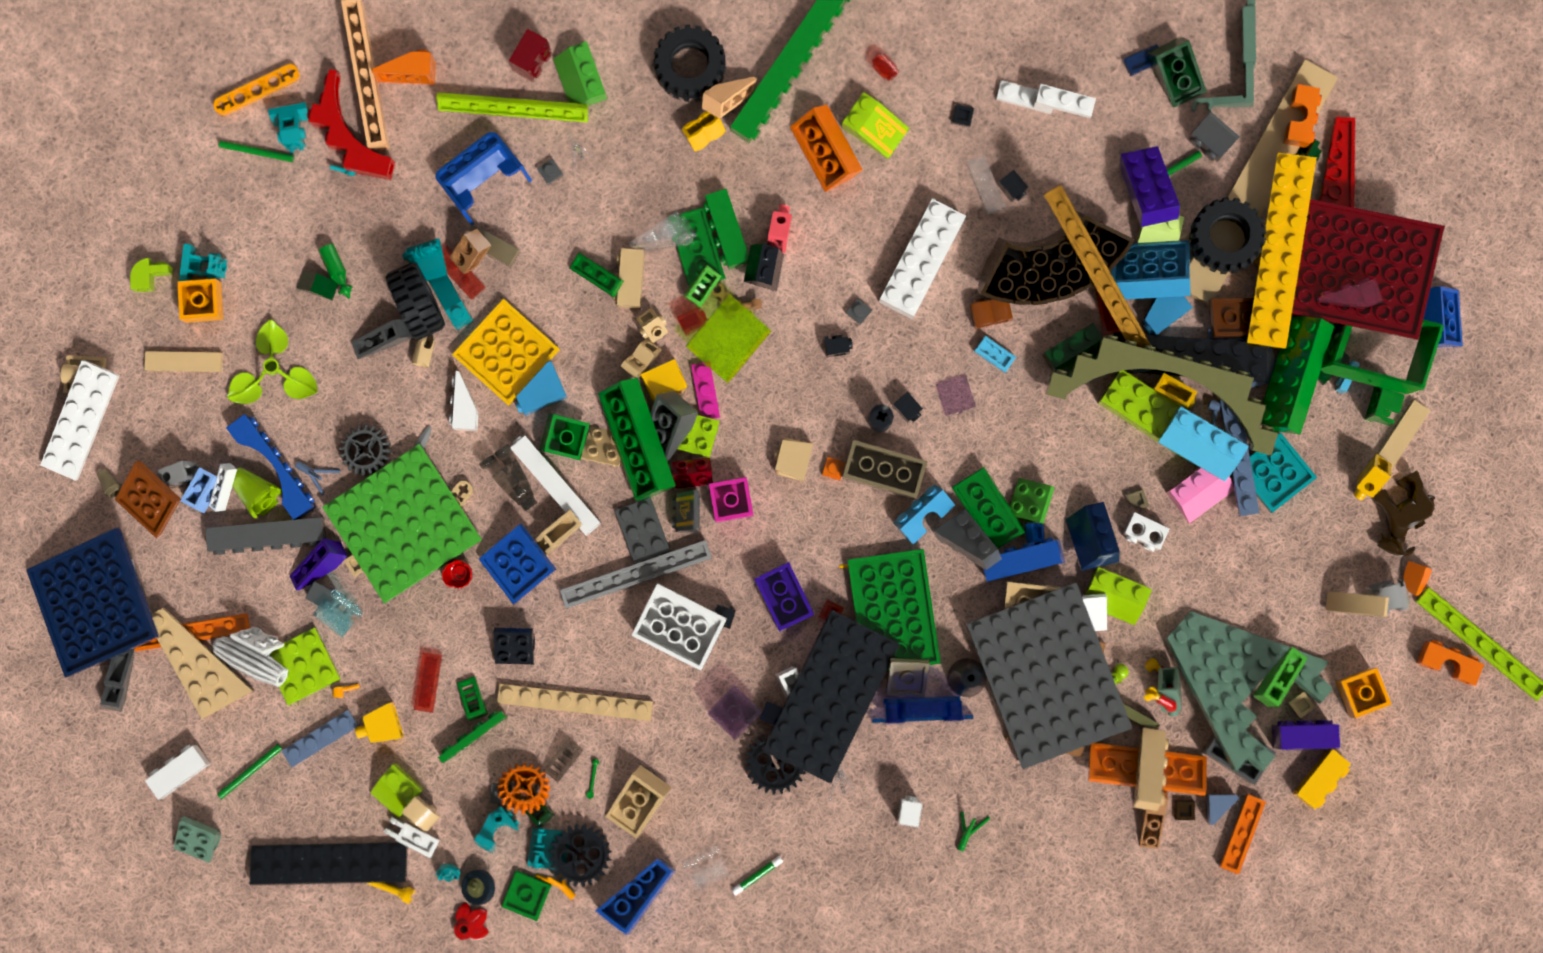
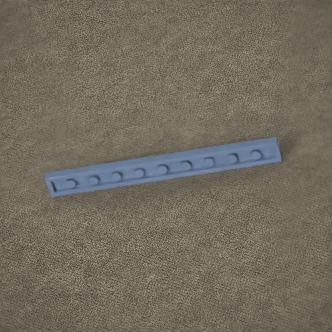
M1211 328L1207 329L1208 339L1229 341V337L1212 338ZM1218 397L1221 405L1220 410L1224 432L1248 445L1246 433L1231 409ZM1247 449L1240 463L1231 473L1239 517L1259 514L1249 450Z

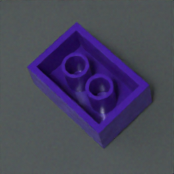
M789 562L754 579L779 632L814 615Z
M1308 720L1296 721L1297 724H1294V721H1277V725H1272L1273 749L1341 748L1339 724H1333V720H1316V724Z

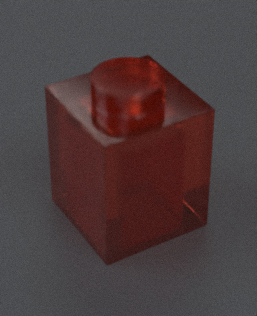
M698 307L677 316L685 336L706 327L705 321L708 320L704 311H699Z

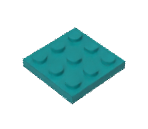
M1282 433L1277 435L1272 455L1255 452L1250 456L1256 495L1270 513H1273L1317 478Z

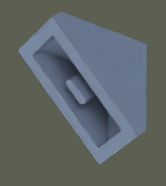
M1206 794V822L1213 826L1240 797L1235 794Z

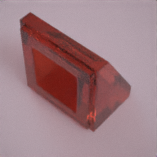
M827 599L819 617L826 620L830 610L842 614L844 607Z

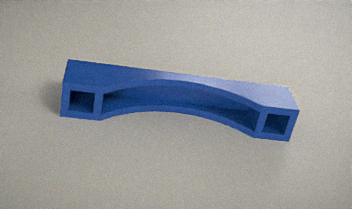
M242 415L226 427L238 444L257 450L270 461L278 473L281 482L282 505L293 520H299L316 507L313 504L315 499L309 492L305 493L302 489L304 486L302 481L298 477H293L291 474L293 469L287 462H282L279 450L275 446L272 448L268 443L270 438L264 431L260 432L257 428L259 425L257 420L253 416Z

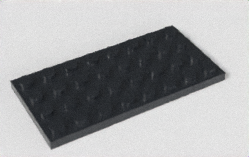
M830 610L761 750L831 784L889 667L890 658L894 657L900 644Z

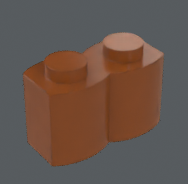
M984 298L974 300L973 304L969 307L974 329L1010 322L1013 319L1010 303L993 299L984 301Z

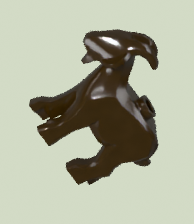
M1417 470L1395 482L1407 491L1408 499L1396 505L1386 489L1378 492L1373 498L1371 497L1372 501L1379 504L1384 510L1387 527L1391 537H1387L1382 532V539L1377 543V546L1390 554L1400 557L1411 555L1416 549L1415 546L1407 550L1403 549L1407 531L1412 527L1418 529L1425 525L1424 520L1432 516L1435 509L1434 499L1436 498L1433 495H1426L1423 482Z

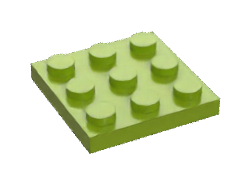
M316 627L285 642L284 647L273 650L269 654L288 671L285 682L279 686L287 705H291L341 680Z

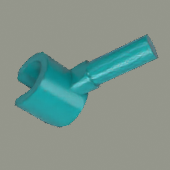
M331 164L329 167L331 170L339 171L349 176L356 174L355 172L347 171L343 167Z

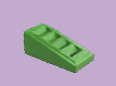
M705 265L687 288L683 297L695 306L701 307L722 276ZM705 274H709L714 279L711 281L705 276ZM701 280H704L706 283H708V287L702 284ZM697 286L703 289L704 292L701 293L699 290H697ZM693 292L699 296L698 299L692 296Z

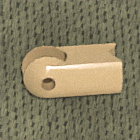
M433 335L428 337L426 347L424 345L427 337L420 340L417 339L411 364L429 368L435 346Z

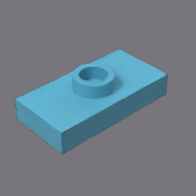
M987 336L983 337L974 350L976 354L1004 373H1006L1016 356Z

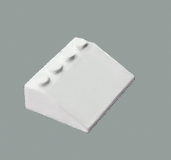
M657 583L632 636L701 671L727 618Z

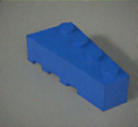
M1053 537L1041 540L1042 544L1034 545V542L1024 544L1023 549L1016 550L1015 547L1004 549L1005 553L1000 554L1002 560L989 569H984L987 582L1066 563L1061 541H1053Z
M656 859L618 893L595 910V912L623 934H630L676 870L662 859Z

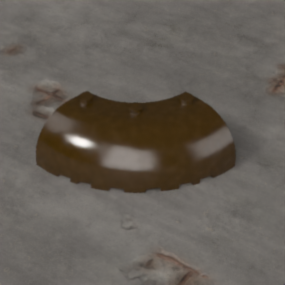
M1076 211L1111 272L1126 255L1135 239ZM1061 227L1050 236L1033 242H1012L998 237L983 268L978 284V293L1000 302L1016 305H1042L1073 297L1075 294L1094 286V283Z

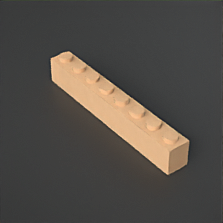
M343 0L341 4L367 147L374 152L390 149L379 84L372 73V68H375L365 7L362 0Z

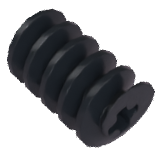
M881 404L873 407L868 417L871 429L880 433L888 430L893 422V412L886 405ZM878 415H880L881 418L885 417L883 422L880 419L877 420Z

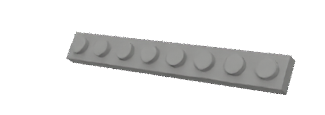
M704 540L562 589L560 593L567 609L712 559L707 542Z

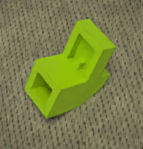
M149 258L138 261L130 273V289L134 292L155 291L154 276L173 275V267L166 262H155L154 265L153 261Z

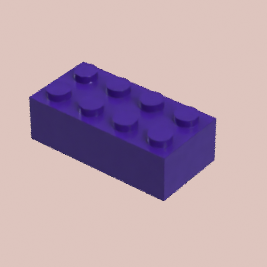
M1158 146L1121 154L1120 170L1140 226L1145 227L1178 219L1180 204Z

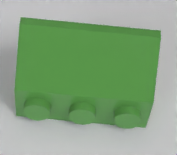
M587 41L567 48L553 59L569 103L588 104L589 106L607 99Z

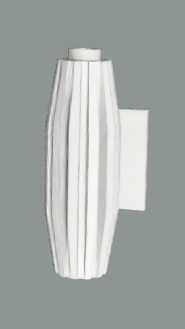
M251 627L231 634L230 638L222 636L213 643V652L231 667L255 680L279 687L288 676L287 669L269 656L273 650L284 647V643L275 636L263 633L260 628Z

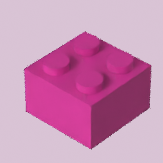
M747 477L709 484L716 523L754 517Z

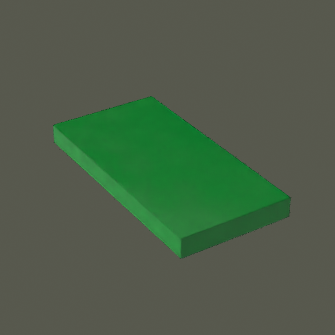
M701 207L668 217L688 286L691 285L705 265L722 276L719 281L725 280L726 277L705 208ZM705 274V276L711 281L714 279L709 274ZM701 280L702 284L708 285L704 280Z
M985 467L952 487L964 508L997 549L1025 533L1024 528Z

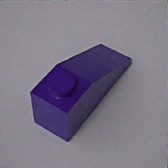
M323 538L290 574L295 589L299 591L335 570L347 557L342 543Z

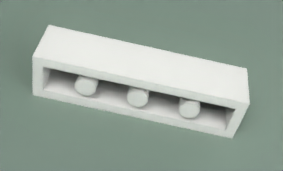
M231 463L220 464L209 503V506L215 512L225 511L237 471Z

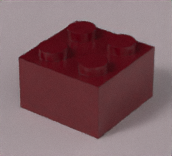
M527 28L509 59L512 70L533 82L534 78H538L542 72L541 66L544 62L547 63L552 54L548 40Z

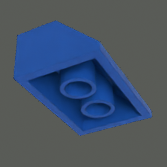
M1441 286L1430 288L1423 319L1444 325L1438 347H1462L1459 290Z

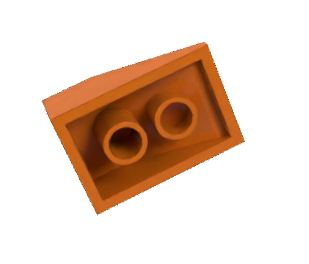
M418 49L417 52L411 51L372 68V73L378 82L435 85L436 61L431 52L425 49Z

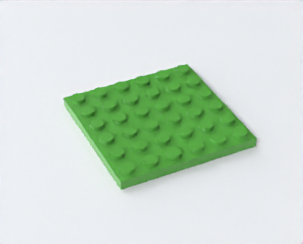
M418 444L322 507L384 604L482 541L479 533L421 444Z

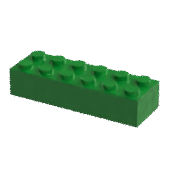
M1291 315L1286 349L1280 348L1263 401V405L1266 407L1260 426L1266 425L1273 427V431L1301 435L1334 325L1322 318Z
M638 378L619 381L599 392L598 395L635 501L654 497L675 487L673 476Z

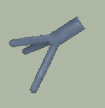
M300 461L295 465V468L310 476L321 495H324V491L316 478L321 480L322 477L317 473L341 472L340 469H312Z

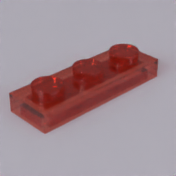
M423 652L414 710L434 713L443 655Z

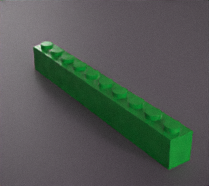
M817 0L730 126L731 132L748 143L752 139L755 141L761 132L759 130L762 124L766 125L771 118L770 112L779 107L782 102L780 98L783 93L787 94L790 91L792 80L794 78L798 79L803 71L801 69L803 64H808L811 60L813 49L820 47L824 40L822 36L825 32L829 33L834 26L833 20L835 17L839 18L845 9L843 8L846 1L849 3L851 0Z

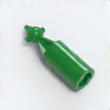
M328 244L321 247L318 252L330 278L341 286L338 292L339 295L342 294L350 299L353 286L346 284V269L335 245Z

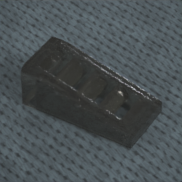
M568 738L543 771L559 782L582 753L583 749ZM567 747V748H568L570 751H572L575 755H573L572 753H570V752H569L567 749H565V748ZM563 753L571 759L570 762L560 754ZM556 759L561 761L566 767L563 768L556 762ZM551 766H555L558 770L561 771V773L558 774L557 772H555L551 768Z

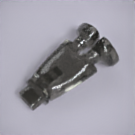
M506 444L493 455L480 462L479 465L482 469H492L495 472L492 476L495 482L518 506L521 505L524 511H527L537 504L533 497L535 494L532 492L529 481L517 459L511 460V447L509 444ZM497 458H499L503 462V464L505 465L504 468L501 467Z

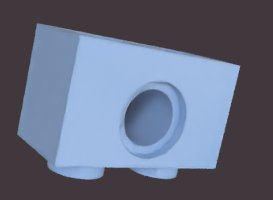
M199 467L181 498V502L205 514L209 507L217 476Z

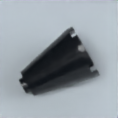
M961 659L950 667L948 683L952 691L957 695L972 697L980 693L984 688L986 673L979 662L973 659ZM969 674L973 677L971 682L967 679Z

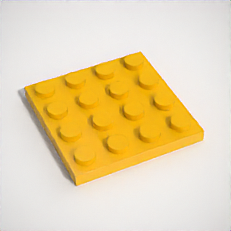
M503 299L452 355L502 401L510 406L517 398L516 396L545 364L555 357L560 349Z

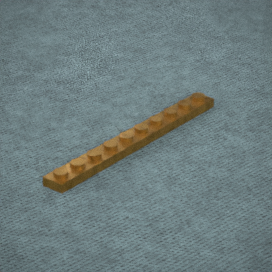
M1059 184L1043 193L1125 340L1137 342L1136 346L1144 348V345L1151 346L1062 185Z

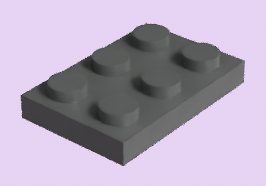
M651 497L615 510L634 564L671 551Z

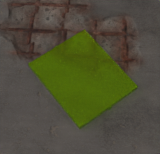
M729 294L685 347L697 356L706 367H709L726 383H729L772 331Z

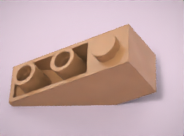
M1162 790V793H1165V801L1163 805H1160L1158 811L1143 809L1139 847L1159 849L1168 804L1167 791Z

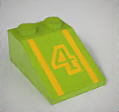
M865 92L862 93L842 122V129L887 159L890 158L909 130L908 126Z

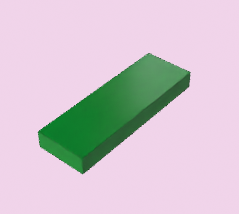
M579 252L569 268L612 297L616 296L624 280Z

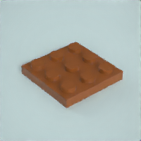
M139 460L131 468L115 501L157 538L163 533L181 498Z

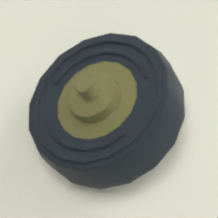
M484 870L469 872L462 881V894L468 903L473 905H483L489 902L495 893L493 877Z

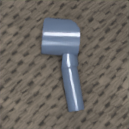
M1210 400L1207 409L1213 411L1211 424L1216 427V417L1221 405L1215 400Z

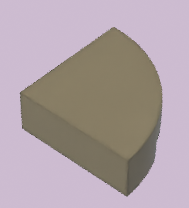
M1143 489L1124 495L1126 500L1135 507H1149Z

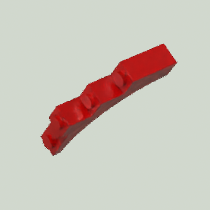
M329 69L328 74L324 77L325 87L319 97L320 105L313 104L312 109H309L308 122L314 127L329 130L325 134L326 145L332 150L346 152L342 158V165L347 171L391 181L396 162L390 157L368 149L352 135L343 118L340 107L339 86L341 75L337 70Z

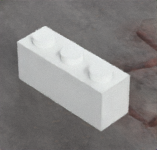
M198 745L184 747L178 757H171L164 762L166 766L160 770L156 768L148 774L149 778L145 782L158 800L164 799L210 765V762Z

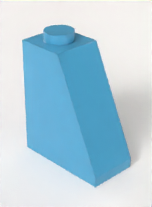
M1185 296L1155 298L1142 321L1144 324L1143 329L1148 335L1156 336L1193 307Z
M551 361L547 362L516 396L518 402L515 404L519 413L523 412L527 416L568 398Z

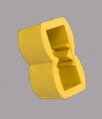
M705 111L698 119L690 121L681 129L694 151L701 150L710 141L721 137L726 131L721 119L708 111Z

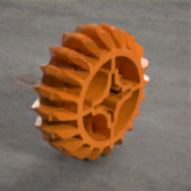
M524 762L522 767H519L516 763L515 769L509 766L508 773L503 771V778H499L498 783L500 785L497 786V791H499L498 798L502 799L501 804H507L508 810L514 808L515 814L518 810H521L522 815L525 814V810L532 814L533 808L539 810L540 805H545V799L549 798L547 792L550 791V786L548 785L549 779L545 778L546 773H540V767L533 769V764L526 767ZM514 781L516 787L509 793L508 786ZM538 784L540 790L534 797L532 790ZM520 787H527V790H521Z

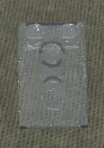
M676 211L630 242L629 245L634 249L644 251L682 245L687 246L694 241L693 238L697 235L686 217Z

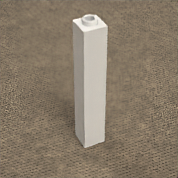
M519 436L512 442V451L565 512L570 509L583 524L580 529L586 536L601 524L526 436Z

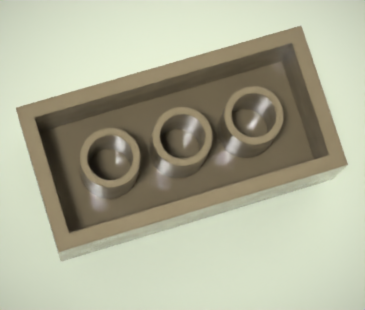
M853 440L842 479L916 500L928 461Z

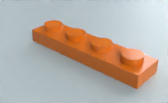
M1246 794L1219 867L1239 875L1266 801Z

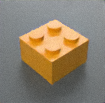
M217 279L177 281L179 319L181 321L192 323L224 320L222 283Z
M1369 668L1335 681L1349 718H1357L1392 705L1378 668Z

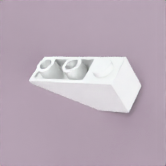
M456 371L455 376H452V387H455L454 395H451L453 414H450L449 424L452 425L454 430L478 431L479 412L462 374Z

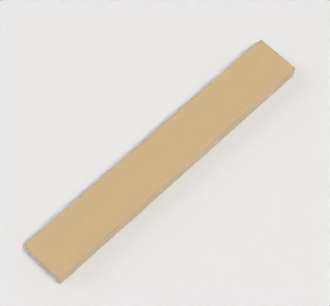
M1306 59L1302 62L1227 196L1229 200L1239 198L1240 203L1244 204L1245 201L1250 203L1249 207L1252 210L1256 208L1259 211L1257 216L1261 217L1270 201L1277 153L1295 155L1299 149L1298 146L1283 144L1287 124L1290 121H1303L1302 112L1297 108L1290 107L1293 89L1297 84L1320 88L1319 95H1322L1320 106H1317L1316 113H1319L1338 77ZM1217 221L1210 229V238L1213 244L1222 251H1238L1245 242L1242 229L1232 221ZM1193 256L1190 262L1191 297L1209 307V300L1216 297L1229 272L1227 274H1220L1218 270L1215 273L1209 271L1210 267L1207 265L1203 267L1200 265L1202 261L1199 258L1196 260Z

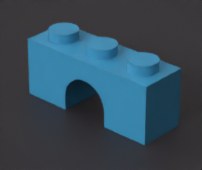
M934 484L918 500H915L904 513H901L893 524L908 541L914 544L927 532L922 524L923 518L927 513L934 512L942 518L955 504L943 489Z

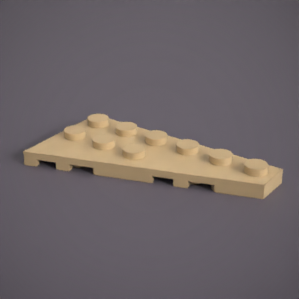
M165 608L151 614L159 634L157 640L201 719L254 691L207 646L196 639L195 635L184 628Z

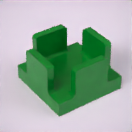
M1374 386L1364 420L1375 421L1387 426L1394 424L1395 420L1387 417H1390L1391 412L1400 413L1405 395Z

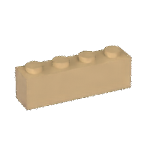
M1143 728L1139 735L1134 797L1135 808L1158 811L1160 805L1164 804L1165 793H1162V786L1164 787L1166 784V775H1163L1164 768L1167 767L1168 758L1165 757V750L1168 749L1169 739H1166V731Z

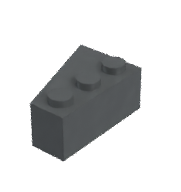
M966 509L934 530L937 539L941 543L950 546L954 551L963 554L967 559L985 570L1002 560L997 547Z

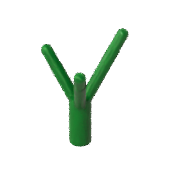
M960 812L963 834L957 846L959 851L964 852L970 836L990 820L989 816L974 828L976 819L973 818L966 830L964 812Z

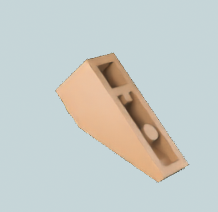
M749 77L714 85L704 92L702 96V109L718 118L723 117L752 96L755 91L757 78Z

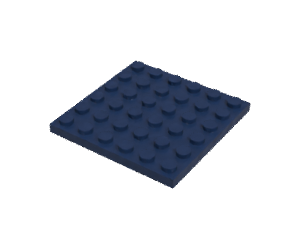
M120 527L107 531L26 569L65 678L159 637Z

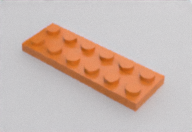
M1102 743L1090 744L1088 781L1135 787L1138 748ZM1165 751V757L1168 758L1167 767L1164 768L1163 775H1166V784L1164 787L1162 786V790L1205 796L1207 756Z

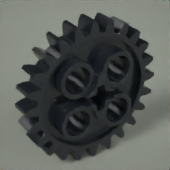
M762 734V741L755 739L757 745L750 744L753 751L746 752L750 759H746L745 762L750 763V766L746 767L745 770H751L747 777H754L755 779L752 784L758 782V790L764 786L765 793L772 789L773 795H775L776 790H779L782 795L784 788L790 792V785L797 787L795 781L802 782L799 775L806 774V772L795 767L793 772L787 773L783 769L784 764L787 762L781 760L779 766L785 776L782 779L777 768L771 766L773 760L770 754L761 750L767 739ZM760 753L768 755L769 760L767 763H759L757 757ZM768 771L776 772L777 779L775 781L767 780L766 774Z
M575 824L573 830L570 826H567L568 832L561 829L560 833L562 836H554L557 842H550L554 847V850H548L549 853L553 854V857L548 858V860L554 862L550 868L557 869L553 875L560 874L559 881L566 879V885H569L571 881H573V887H577L578 882H580L581 887H585L586 881L589 885H592V879L599 881L598 874L605 876V873L602 871L603 868L609 869L605 862L611 861L610 858L606 857V854L611 853V850H606L605 847L610 843H603L606 836L599 837L600 830L593 832L594 826H590L588 830L586 829V824H583L581 829H579L578 824ZM576 836H580L583 839V844L580 847H576L573 843ZM566 844H569L577 852L583 851L582 856L593 863V867H590L582 859L576 860L577 855L569 850ZM592 848L598 851V856L595 859H591L588 855ZM567 851L570 853L571 859L569 862L564 863L561 860V855ZM579 864H584L586 867V871L582 875H579L576 871Z

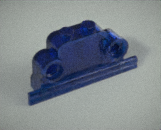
M960 696L883 699L884 718H874L872 723L895 724L938 720L964 721V719H973V715H963V705Z

